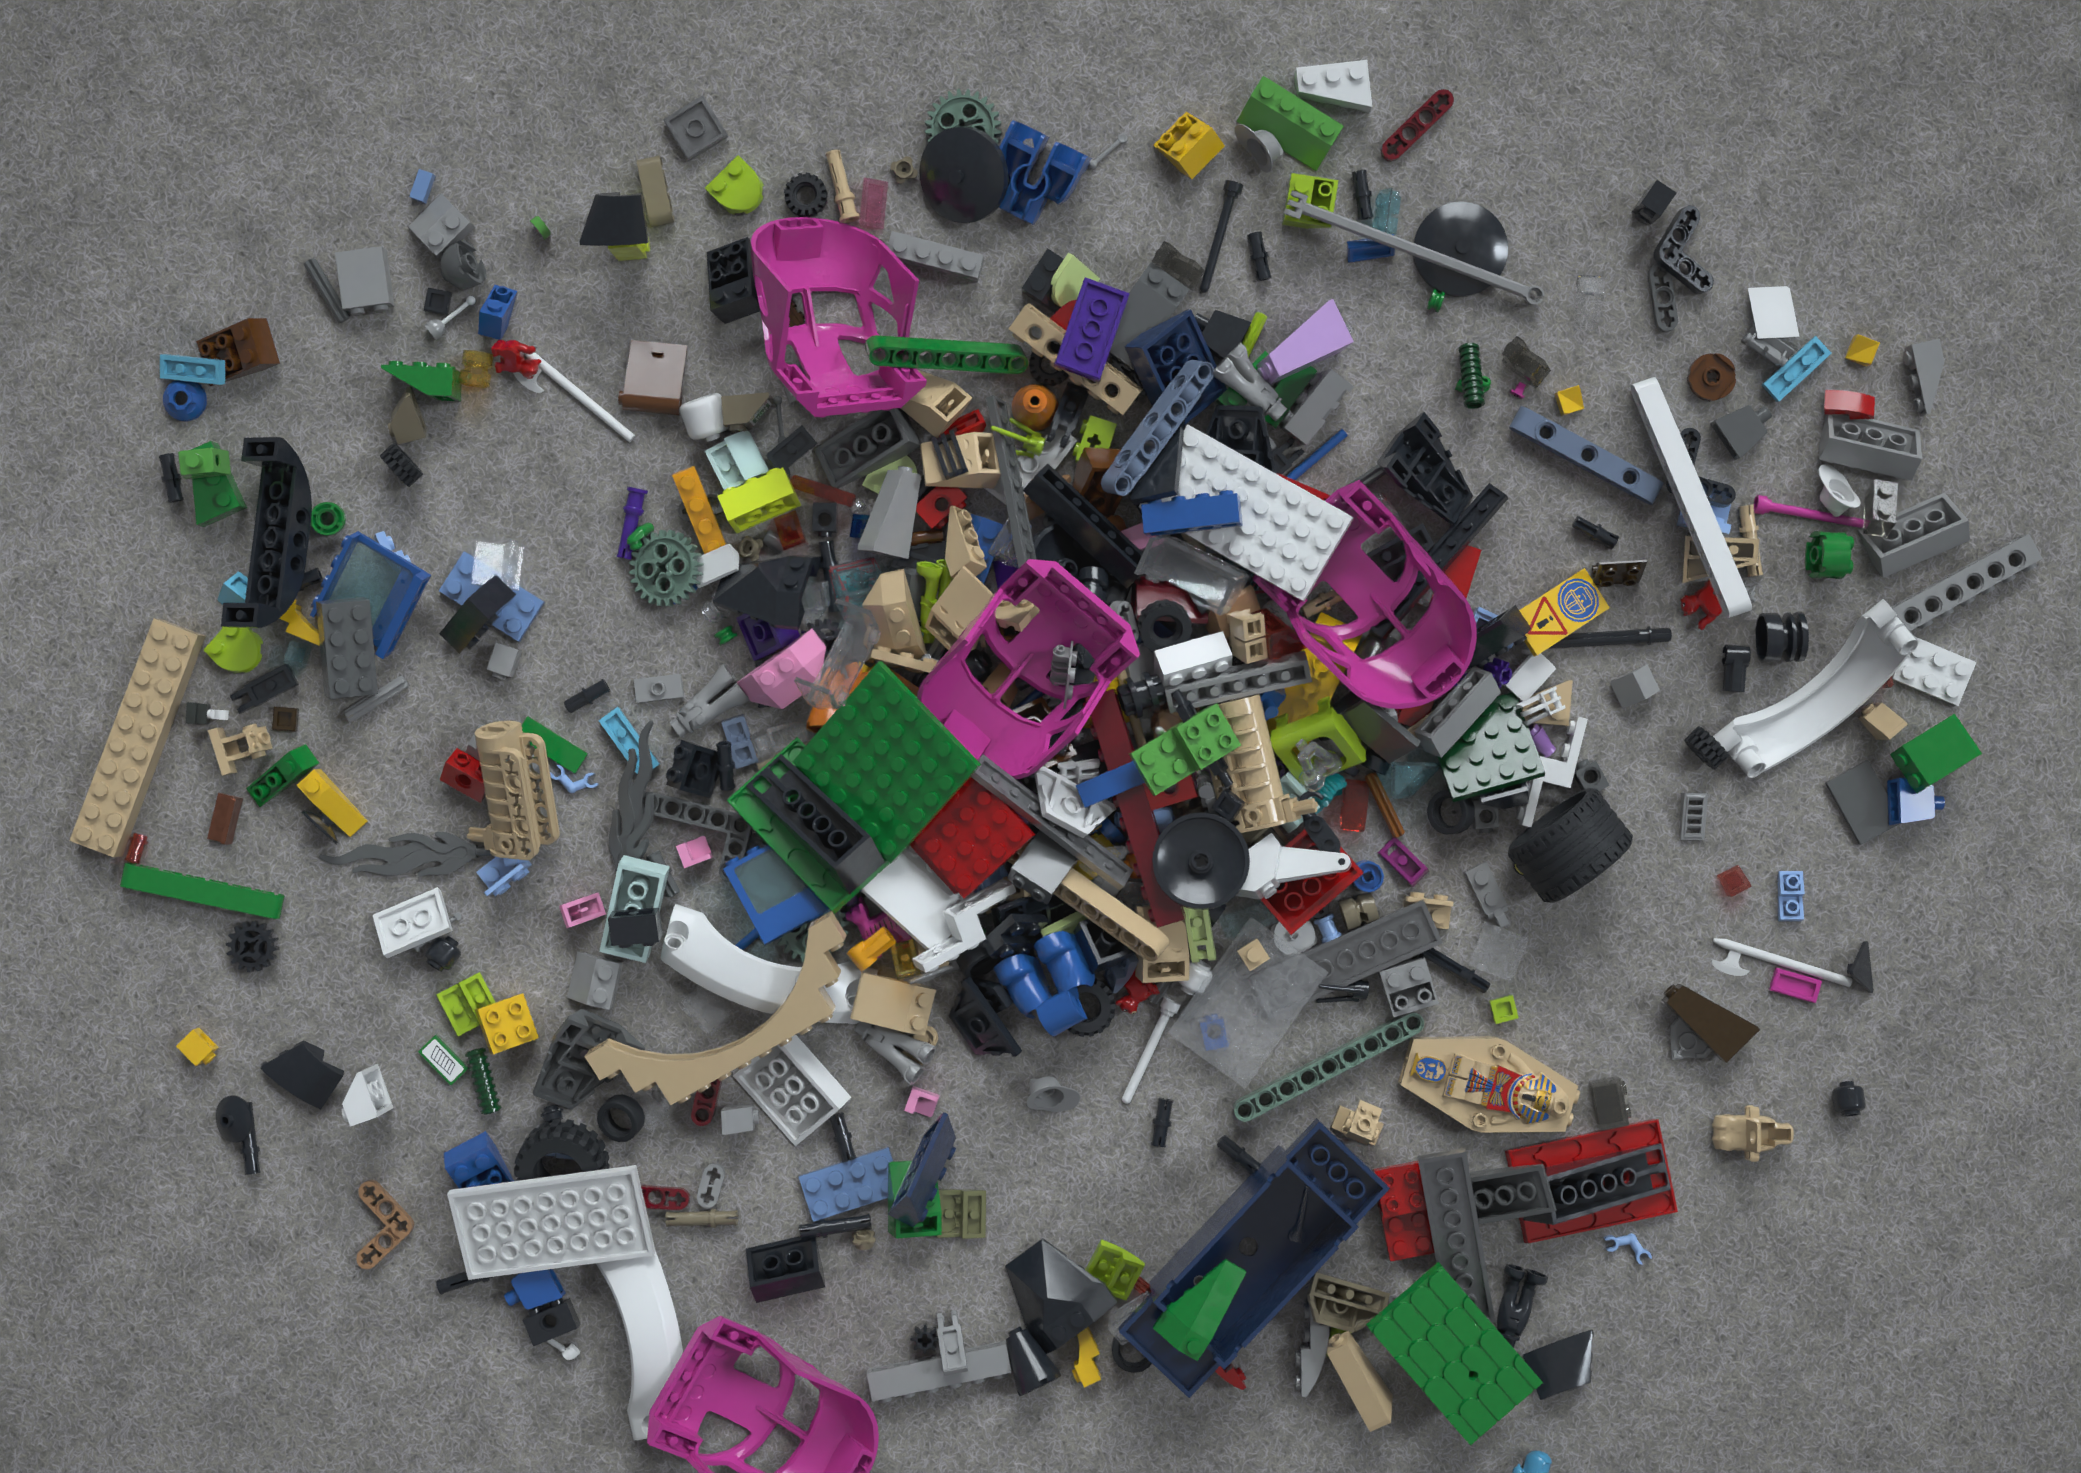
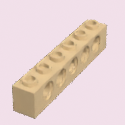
M1030 303L1025 305L1009 327V330L1013 332L1012 336L1022 343L1024 341L1032 346L1031 350L1040 357L1044 355L1051 361L1052 367L1062 371L1063 369L1054 366L1058 353L1051 349L1050 344L1051 341H1057L1061 345L1066 330ZM1033 326L1041 329V338H1036L1032 335L1031 330ZM1107 361L1099 382L1064 370L1070 375L1069 379L1079 386L1081 384L1089 389L1088 393L1097 400L1101 398L1108 404V409L1115 414L1121 413L1124 415L1143 390V388ZM1108 384L1117 386V395H1111L1108 392Z

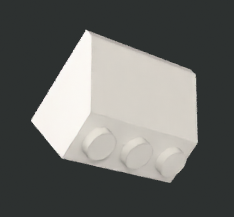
M1223 631L1154 651V674L1160 677L1163 686L1178 685L1182 681L1192 678L1199 679L1206 674L1223 672L1232 667V652Z
M378 1064L356 1074L342 1103V1115L344 1120L349 1122L350 1127L376 1118L393 1109Z

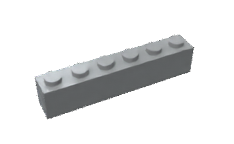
M1006 1340L966 1348L968 1371L945 1376L941 1354L869 1368L866 1374L872 1401L878 1400V1403H886L896 1396L910 1398L915 1396L916 1392L924 1391L925 1394L937 1392L940 1387L948 1386V1389L962 1386L961 1383L971 1381V1384H978L984 1382L985 1378L994 1376V1379L1005 1378L1008 1376V1373H1012Z

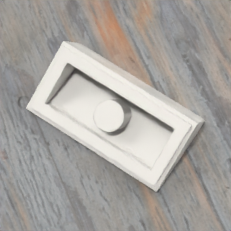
M726 544L697 559V562L704 563L703 566L698 567V571L702 572L703 575L697 576L696 579L701 582L697 587L701 588L739 571V553L731 544Z
M1531 653L1513 672L1510 681L1505 686L1519 700L1525 701L1537 691L1556 668L1541 653L1535 657Z

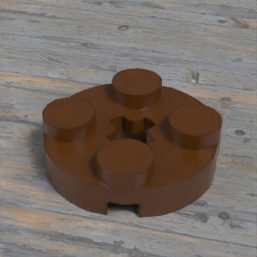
M1710 353L1700 356L1691 364L1688 370L1687 382L1691 391L1703 400L1715 401L1724 398L1735 387V366L1729 358L1722 354ZM1707 372L1717 373L1715 376L1717 379L1716 383L1714 381H1707Z

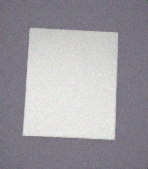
M1787 286L1748 288L1758 339L1799 337L1790 288Z

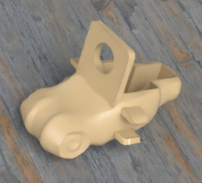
M1753 1105L1745 1106V1115H1716L1712 1123V1141L1715 1149L1726 1151L1742 1150L1744 1151L1745 1159L1751 1162L1759 1161L1760 1152L1772 1150L1779 1144L1788 1145L1793 1142L1794 1138L1792 1125L1789 1123H1778L1768 1116L1760 1115L1759 1108Z

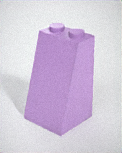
M1331 299L1257 364V372L1269 385L1340 353L1354 342L1334 300Z

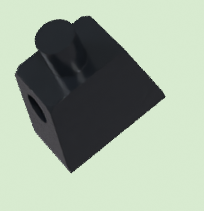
M1218 310L1213 312L1210 319L1199 313L1195 316L1210 352L1221 361L1242 341L1251 324L1247 320Z

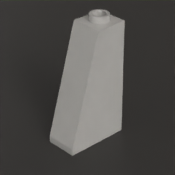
M898 466V470L887 471L858 544V550L889 558L909 559L921 475L913 473L912 468Z

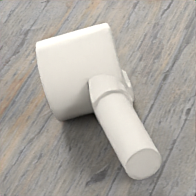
M554 1339L547 1341V1343L562 1352L566 1360H572L580 1354V1350L572 1343L566 1348Z

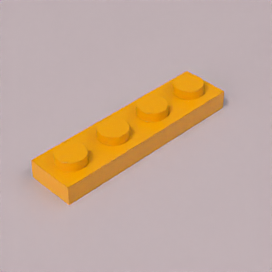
M695 466L672 474L704 554L726 545Z

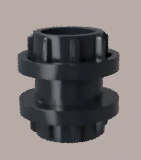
M1143 672L1140 674V681L1133 682L1131 677L1123 679V685L1116 688L1124 715H1134L1136 719L1143 717L1144 709L1150 708L1152 713L1160 711V706L1167 702L1164 686L1157 674L1149 675L1148 672Z

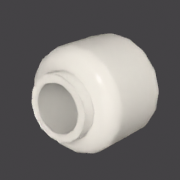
M1189 960V980L1179 981L1182 985L1181 990L1189 995L1203 993L1213 976L1210 971L1211 967L1202 960L1195 963Z

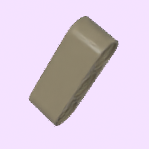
M660 155L637 160L639 177L651 227L675 222V218L672 216L673 209L670 195L667 193L668 186L665 172L662 169L663 163Z

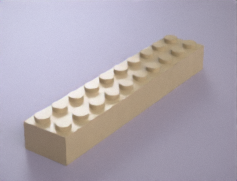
M153 618L69 841L111 857L123 856L205 640V635L162 619Z

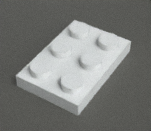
M1915 637L1919 642L1917 648L1894 672L1891 679L1952 705L1959 706L1976 662Z
M438 887L373 915L382 952L386 958L453 931L442 892Z

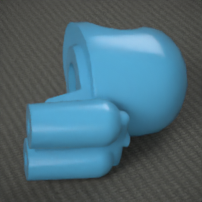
M1531 1451L1525 1458L1523 1469L1521 1464H1517L1513 1468L1512 1473H1549L1552 1460L1545 1452Z

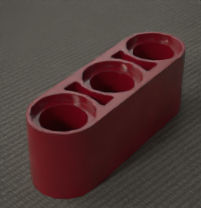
M716 1079L711 1082V1087L714 1089L712 1097H707L703 1092L699 1093L698 1090L696 1091L691 1112L692 1121L696 1125L705 1126L713 1120L722 1081ZM698 1109H706L709 1113V1118L706 1120L700 1119L697 1115Z

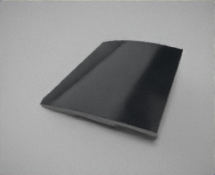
M620 192L595 194L579 241L580 245L614 246L646 244L649 242L642 193L620 195Z
M304 1040L294 1045L292 1049L281 1052L275 1059L263 1062L260 1068L286 1091L320 1110L344 1075V1070L323 1061L324 1049Z
M1592 1329L1523 1354L1525 1362L1543 1382L1536 1388L1540 1400L1547 1399L1564 1391H1572L1591 1383V1363L1593 1358L1591 1351L1592 1338L1594 1337Z

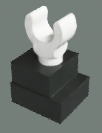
M187 702L185 723L210 724V719L228 720L229 711L212 710L211 704Z

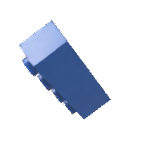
M1232 490L1220 491L1217 496L1201 493L1196 494L1195 498L1186 499L1185 496L1172 497L1171 501L1162 502V499L1141 505L1143 530L1147 537L1243 526L1240 496L1237 493H1233Z

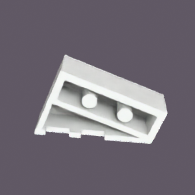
M1367 60L1296 68L1294 80L1296 96L1298 98L1370 113L1372 99Z

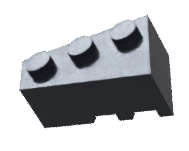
M1423 523L1408 531L1426 552L1434 545ZM1396 537L1367 553L1371 560L1392 581L1397 582L1403 574L1406 559L1403 540Z
M494 575L464 602L439 634L459 654L466 648L471 650L489 630L488 627L499 618L498 614L517 594L497 575Z

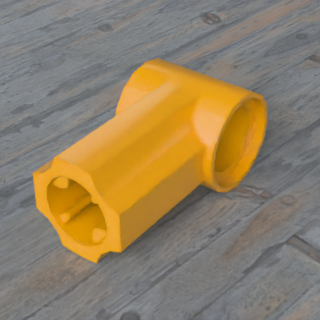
M883 926L865 941L862 940L853 946L846 954L862 972L878 959V956L892 947L896 940L892 933Z

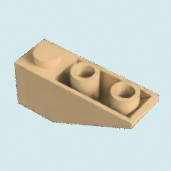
M953 505L950 507L945 553V560L952 578H955L960 569L965 566L971 573L977 576L987 566L984 560V553L978 542V535L971 521L972 517L967 510Z

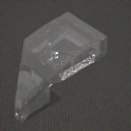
M828 581L809 582L806 585L805 593L808 608L804 609L806 629H808L807 623L815 625V619H820L830 606Z

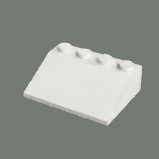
M910 845L895 862L889 864L878 873L861 891L926 950L945 941L952 935L943 911L966 899L959 893L955 895ZM973 891L968 897L974 895L975 892Z
M794 1035L791 1037L792 1040L786 1045L780 1047L778 1044L771 1048L772 1051L765 1057L759 1058L757 1056L753 1058L750 1065L739 1070L733 1077L787 1138L797 1146L835 1114L851 1096L798 1036Z

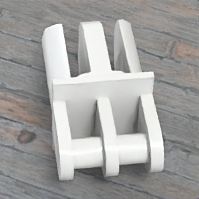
M1556 686L1516 704L1517 709L1537 700L1539 704L1520 713L1522 717L1541 709L1543 713L1524 721L1525 726L1566 708L1565 705L1562 706L1559 700L1561 696L1557 695L1555 691L1557 689ZM1549 693L1551 700L1546 702L1543 695ZM1551 703H1553L1556 708L1552 711H1550L1548 706Z
M1069 759L1067 762L1058 763V768L1060 769L1058 774L1076 784H1080L1099 776V769L1097 768L1100 766L1099 759H1089L1074 762L1072 759Z

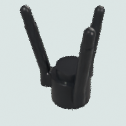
M1360 979L1348 986L1319 984L1318 987L1320 989L1347 992V995L1350 996L1318 998L1316 1002H1359V999L1367 1000L1369 982Z

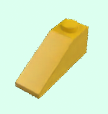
M321 769L312 770L297 784L309 800L349 837L353 836L368 822Z

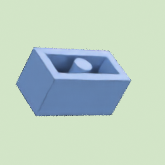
M419 169L409 197L426 204L436 176L433 173Z

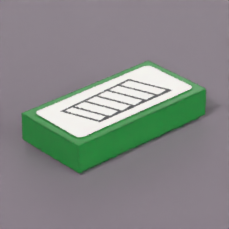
M437 1034L418 1051L450 1085H453L469 1069Z

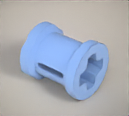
M1333 913L1314 920V924L1318 925L1322 934V943L1329 942L1342 935L1335 926Z

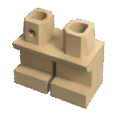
M1250 609L1228 613L1227 623L1230 626L1229 645L1232 646V655L1246 664L1268 658L1266 637H1264L1266 635L1264 615L1261 613L1252 615Z

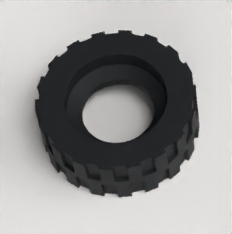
M1168 599L1156 600L1154 603L1148 604L1141 611V616L1138 618L1139 624L1137 628L1144 646L1148 647L1151 652L1187 642L1191 638L1192 623L1184 607L1181 604H1177L1176 601H1169ZM1164 616L1171 617L1176 622L1174 634L1167 638L1158 637L1153 631L1155 621Z

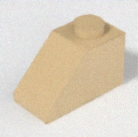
M1872 702L1861 710L1863 714L1858 718L1876 740H1890L1908 725L1904 719L1883 703L1874 704Z

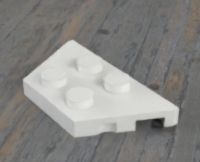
M1044 766L1034 773L1042 817L1082 838L1116 810L1115 805L1107 800L1085 808L1076 788L1078 784Z

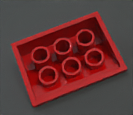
M1305 829L1284 846L1320 851ZM1341 847L1340 852L1348 855ZM1350 858L1351 867L1346 872L1280 883L1274 895L1267 899L1263 897L1260 901L1292 935L1364 873Z

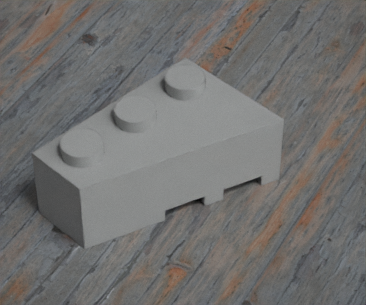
M1332 369L1315 373L1309 382L1311 387L1307 392L1303 391L1295 401L1297 406L1293 411L1289 410L1281 420L1283 425L1280 429L1301 445H1307L1326 422L1325 419L1330 412L1340 405L1338 401L1346 390L1350 392L1354 387Z

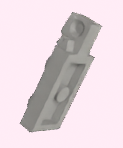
M1483 862L1465 871L1464 873L1484 914L1489 919L1494 917L1500 928L1508 925L1509 922L1504 913L1508 911L1507 903L1487 862Z

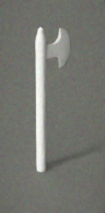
M525 354L528 359H540L541 363L538 365V372L532 379L525 378L519 372L513 373L523 386L536 393L543 392L544 390L537 384V377L542 371L545 372L629 443L632 441L635 435L538 354Z
M1713 939L1714 943L1729 950L1725 960L1717 961L1711 959V964L1726 974L1744 976L1749 973V970L1742 969L1739 966L1740 956L1744 954L1850 987L1852 984V978L1728 939Z

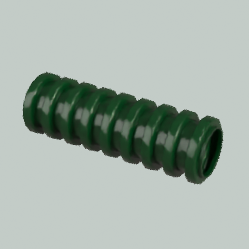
M1465 343L1458 348L1460 353V371L1462 373L1461 379L1463 380V400H1465L1463 403L1464 407L1468 409H1478L1485 404L1483 399L1482 367L1480 365V347L1476 343Z
M482 1047L468 1051L465 1057H468L467 1064L471 1066L469 1071H472L471 1078H474L475 1081L473 1086L476 1085L477 1088L475 1093H478L476 1098L480 1100L479 1107H482L480 1112L487 1115L499 1111L502 1107L498 1105L500 1099L496 1097L498 1092L494 1090L496 1085L492 1083L494 1077H491L490 1073H492V1070L488 1068L490 1063L486 1061L488 1059V1055L484 1053L486 1048Z

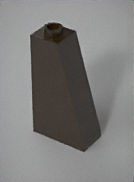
M1673 984L1663 993L1665 997L1662 1001L1725 1063L1760 1031L1758 1026L1684 985L1677 984L1675 986Z

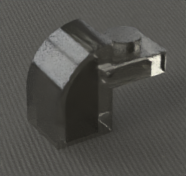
M1166 241L1156 251L1152 260L1155 265L1192 291H1194L1205 273V270L1195 260L1182 255L1172 244Z
M1518 336L1506 345L1502 353L1504 357L1502 359L1503 364L1534 388H1537L1551 371L1546 361L1531 352L1524 340Z

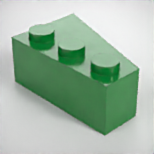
M209 441L191 450L221 448L218 443ZM215 457V462L218 466V458ZM232 473L231 475L192 479L196 525L206 527L247 508Z

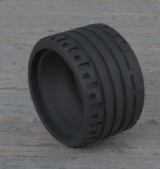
M1587 788L1569 797L1534 822L1532 827H1528L1509 846L1508 856L1516 864L1518 870L1523 873L1524 878L1531 883L1530 885L1534 891L1538 892L1537 894L1542 901L1555 903L1578 891L1613 865L1630 848L1633 835L1625 827L1621 819L1617 817L1615 811L1610 808L1608 802L1603 799L1598 789Z

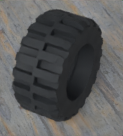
M555 1119L551 1124L549 1122L540 1124L539 1128H534L528 1137L525 1138L515 1159L514 1176L518 1177L516 1181L550 1177L551 1175L544 1168L541 1157L550 1153H563L572 1157L579 1164L582 1172L609 1169V1153L604 1151L606 1145L603 1140L597 1139L598 1134L594 1130L588 1131L586 1129L587 1125L583 1123L576 1125L574 1120L569 1119L566 1122H561V1119Z

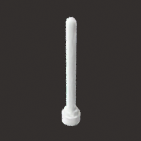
M1167 997L1162 999L1160 1004V1011L1162 1013L1123 1094L1122 1101L1125 1104L1131 1102L1170 1016L1173 1017L1174 1013L1177 1014L1181 1004Z

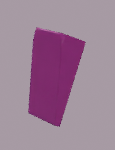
M1392 838L1378 852L1412 887L1429 872V869L1397 838ZM1392 846H1397V848L1388 856L1389 848Z

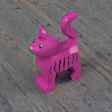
M859 897L858 903L851 906L850 910L845 914L847 921L853 922L858 926L864 940L884 926L892 933L896 940L893 948H897L900 944L904 948L914 943L913 938L884 911L869 917L868 907L862 897Z

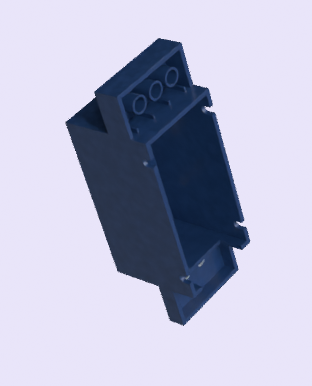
M1317 1118L1286 1151L1278 1145L1260 1164L1259 1168L1254 1170L1255 1173L1250 1175L1151 1279L1149 1282L1151 1294L1118 1327L1119 1333L1188 1398L1200 1388L1219 1366L1225 1369L1238 1356V1351L1242 1347L1245 1348L1339 1249V1244L1343 1240L1346 1241L1359 1228L1357 1223L1390 1189L1375 1172ZM1246 1237H1251L1257 1241L1258 1248L1252 1255H1245L1239 1249L1241 1240ZM1227 1259L1246 1270V1274L1211 1342L1199 1360L1196 1361L1174 1348L1153 1329V1325L1161 1313L1166 1311L1167 1305L1177 1301L1184 1295L1187 1289L1193 1288L1196 1285L1195 1279L1197 1277L1203 1278L1223 1260Z

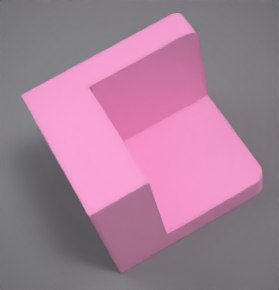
M705 836L676 846L684 868L713 858Z
M913 1086L904 1111L912 1114L917 1112L932 1117L940 1095Z

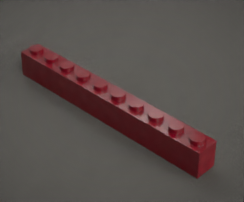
M1111 689L1104 692L1090 715L1094 724L1090 726L1094 740L1098 739L1101 746L1098 749V754L1101 762H1106L1108 771L1132 762L1129 754L1134 751L1116 690ZM1143 784L1113 796L1115 808H1120L1122 817L1119 818L1123 832L1127 831L1130 839L1126 841L1130 855L1134 854L1137 863L1133 864L1137 877L1142 878L1144 884L1141 887L1144 900H1149L1151 909L1148 910L1151 923L1156 922V926L1159 928L1185 920L1186 914L1183 906L1168 898L1155 879L1152 859L1160 831L1154 812L1150 809Z

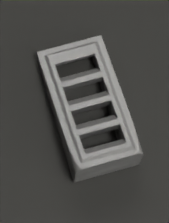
M1681 793L1680 840L1705 839L1708 793ZM1689 800H1699V805H1689ZM1688 810H1699V814H1688ZM1687 819H1699V824H1687ZM1687 828L1699 829V833H1686Z

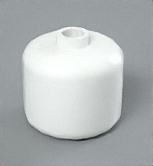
M719 393L691 400L681 405L679 409L688 436L693 440L706 438L707 442L720 437L719 433L728 429V427L723 425L722 402Z

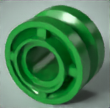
M322 502L313 508L311 525L315 531L322 535H335L343 529L346 516L339 505L332 502ZM326 512H331L334 516V522L329 526L325 525L322 521V516Z

